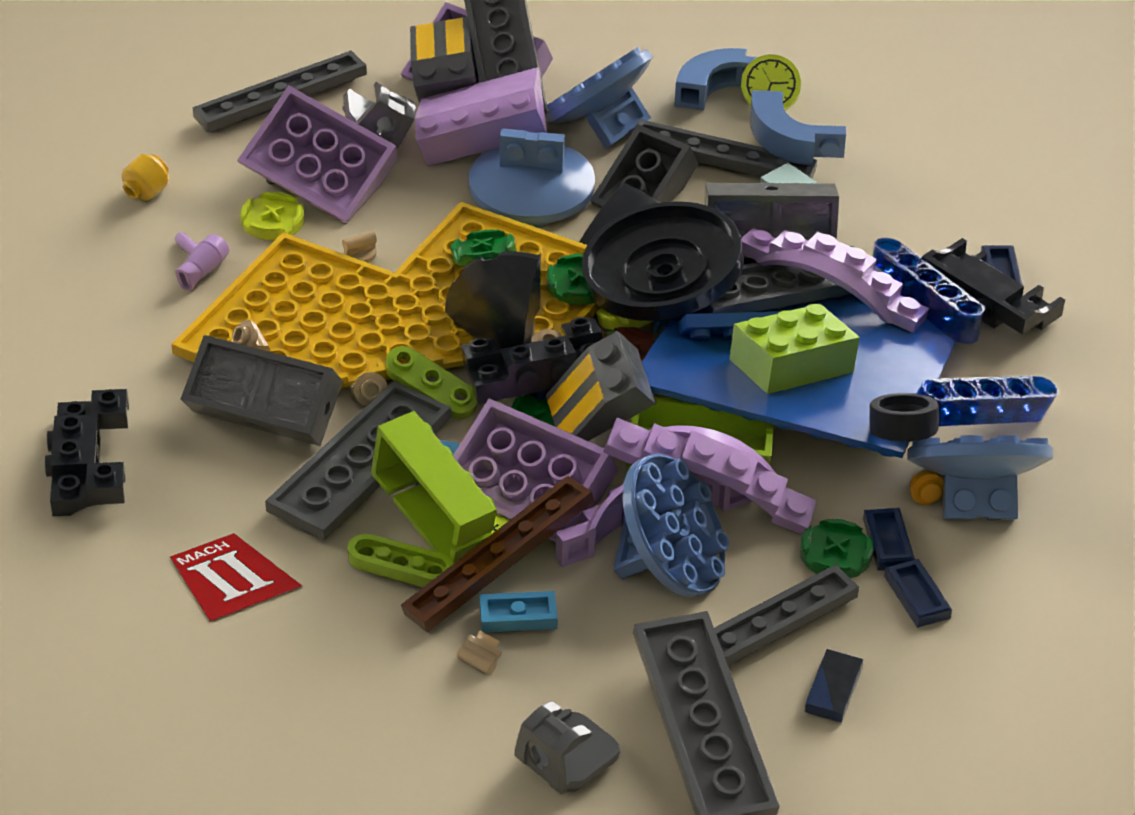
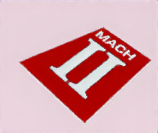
M235 533L170 556L210 622L302 587L300 583Z

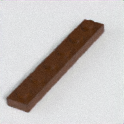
M566 476L403 602L401 607L404 615L423 630L429 632L594 503L592 491L570 476Z

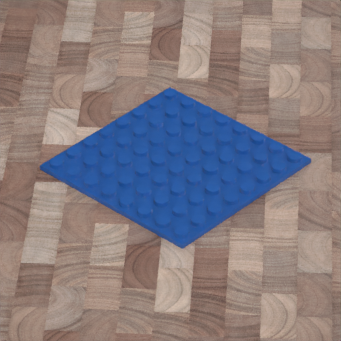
M853 294L843 295L841 298L816 300L809 304L789 305L783 309L773 308L757 311H791L807 307L810 304H821L860 337L854 373L770 394L763 391L729 360L732 339L723 338V334H711L710 338L703 340H692L690 335H679L678 321L684 316L670 319L643 359L642 364L652 394L656 393L675 398L679 401L702 405L713 411L736 414L747 420L770 423L781 429L804 432L815 438H826L842 442L849 447H860L876 451L886 457L895 456L903 458L910 441H889L872 435L869 429V404L879 396L893 393H914L931 397L961 335L966 319L929 310L926 320L912 333L895 324L882 321L875 312ZM701 309V310H699V311H697V312H694V313H692V314H706V313Z

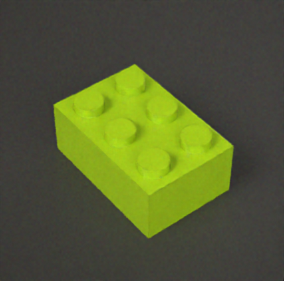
M810 304L804 308L781 311L778 314L761 318L755 317L748 321L735 323L729 360L763 391L770 394L854 373L860 337L821 304Z

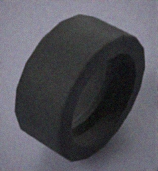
M893 393L879 396L869 404V429L872 435L889 441L909 442L928 439L934 436L939 429V405L935 399L921 394Z

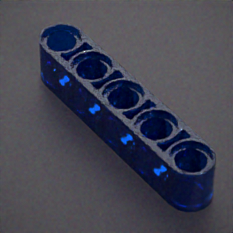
M879 238L874 242L872 257L877 259L875 265L894 280L903 283L900 292L901 296L913 298L919 304L929 308L926 319L952 340L963 344H972L978 341L984 315V307L981 303L900 241L893 238Z
M1037 375L943 378L924 380L916 394L929 396L937 401L939 405V426L1039 422L1043 419L1058 395V388L1051 380Z

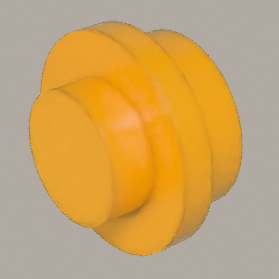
M929 470L919 471L912 477L910 482L911 497L921 505H928L938 501L943 495V478L941 475Z

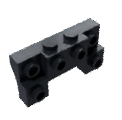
M961 238L945 249H932L921 257L920 272L945 287L943 295L945 299L994 329L1004 323L1023 335L1034 326L1043 330L1063 314L1065 299L1059 297L1049 304L1042 299L1044 287L1041 285L1036 286L1023 295L1024 285L987 264L986 252L981 251L975 256L965 253L967 240Z
M575 318L570 323L561 324L562 337L499 349L495 338H477L468 344L461 345L464 366L469 375L478 405L486 403L489 398L498 401L550 390L587 347L603 339L602 331L595 318Z
M127 389L92 390L91 401L58 402L57 416H54L53 431H47V448L51 455H45L46 477H52L50 504L53 517L71 516L79 510L95 505L125 503L123 482H126L124 462L100 463V430L128 428L127 410H129V398Z

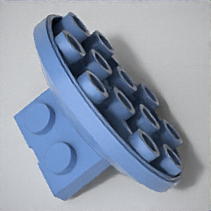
M636 47L546 105L549 110L545 115L549 123H561L586 117L604 148L609 147L627 135V132L634 130L640 119L646 121L651 119L632 87L646 71L653 58L652 54L647 49L641 52L639 47Z
M502 128L500 147L482 153L474 161L469 171L470 194L482 209L525 224H532L539 228L546 227L551 222L563 220L583 210L591 200L595 188V174L591 164L583 155L565 146L564 134L531 133L524 130Z
M963 435L961 438H954V440H949L947 443H940V438L930 437L924 440L912 441V446L907 449L908 461L926 470L943 475V519H975V517L1018 519L1017 475L1033 470L1053 459V447L1048 445V438H1027L1026 440L1019 441V436L1002 435L983 441L982 435Z
M651 454L636 461L629 468L623 486L625 517L613 571L624 579L633 574L641 573L648 568L659 582L672 592L684 597H697L714 589L719 583L720 578L724 576L725 550L729 548V539L722 530L719 517L711 501L712 494L709 486L704 481H699L689 471L687 464L682 459L675 460L667 455Z

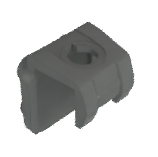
M378 82L374 84L375 103L348 89L343 96L344 105L342 107L346 118L391 142L398 149L414 122L415 103L405 96L401 97L390 92L386 86Z
M551 701L536 709L521 724L514 756L547 781L558 793L562 794L565 791L574 792L579 790L614 764L619 757L620 748L612 736L587 716L578 712H572L571 709L562 710L560 706Z

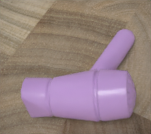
M180 232L175 236V242L190 255L185 263L175 270L180 286L185 290L191 291L200 279L212 272L223 262L229 253V246L222 237L211 234L199 242V244H196L185 233Z

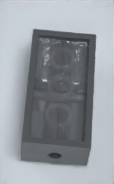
M705 183V205L719 210L728 216L739 230L741 238L752 228L767 231L774 238H777L786 230L796 232L808 241L817 232L831 235L837 240L839 194L835 184Z
M204 335L180 400L193 412L321 446L343 381L333 368Z

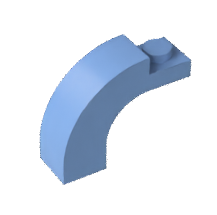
M742 48L716 49L693 57L682 66L678 73L674 106L704 110L708 97L714 91L725 87H741L744 70L757 57L746 56L747 49Z
M752 90L751 130L758 143L768 152L783 160L803 165H813L814 157L844 158L846 126L808 125L792 119L784 110L783 91Z

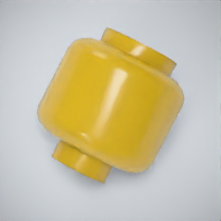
M153 154L137 156L122 170L121 178L124 192L132 199L138 198L143 201L153 199L168 185L169 169L166 163L160 157Z

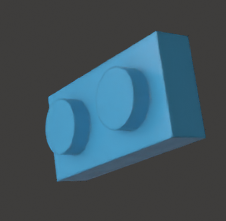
M555 591L479 594L482 632L557 629L558 617Z

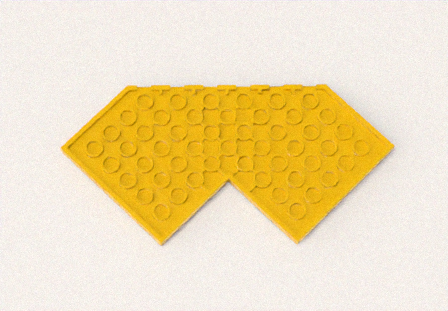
M460 201L395 272L283 232L171 344L173 355L194 362L204 335L232 342L234 329L242 321L250 320L255 322L270 348L269 352L333 368L343 381L341 388L350 387V384H354L357 377L366 372H375L385 380L391 379L385 369L386 357L392 349L400 346L414 349L444 369L464 366L461 345L468 344L476 338L458 326L445 312V302L449 288L465 268L452 262L450 246L457 238H460V242L467 240L466 235L481 230H501L505 232V236L512 234L515 239L517 252L541 256L540 310L535 316L534 335L544 329L555 330L562 335L561 324L570 323L573 319L579 317L590 319L596 314V310L598 311L601 307L597 303L571 305L559 301L550 294L546 286L549 266L552 264L553 267V265L557 264V259L563 256L584 254L587 245ZM405 359L398 360V362L402 364H406L409 362Z

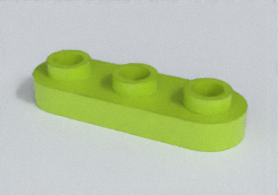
M396 347L388 353L385 369L387 375L393 381L450 406L451 418L466 419L474 414L477 401L472 386L410 347ZM405 359L409 362L406 364H402L398 362V360ZM435 377L437 381L430 382L426 378ZM463 395L466 399L458 400L455 396Z
M374 534L357 535L349 541L347 547L348 561L354 568L424 587L453 565L451 558L445 554Z

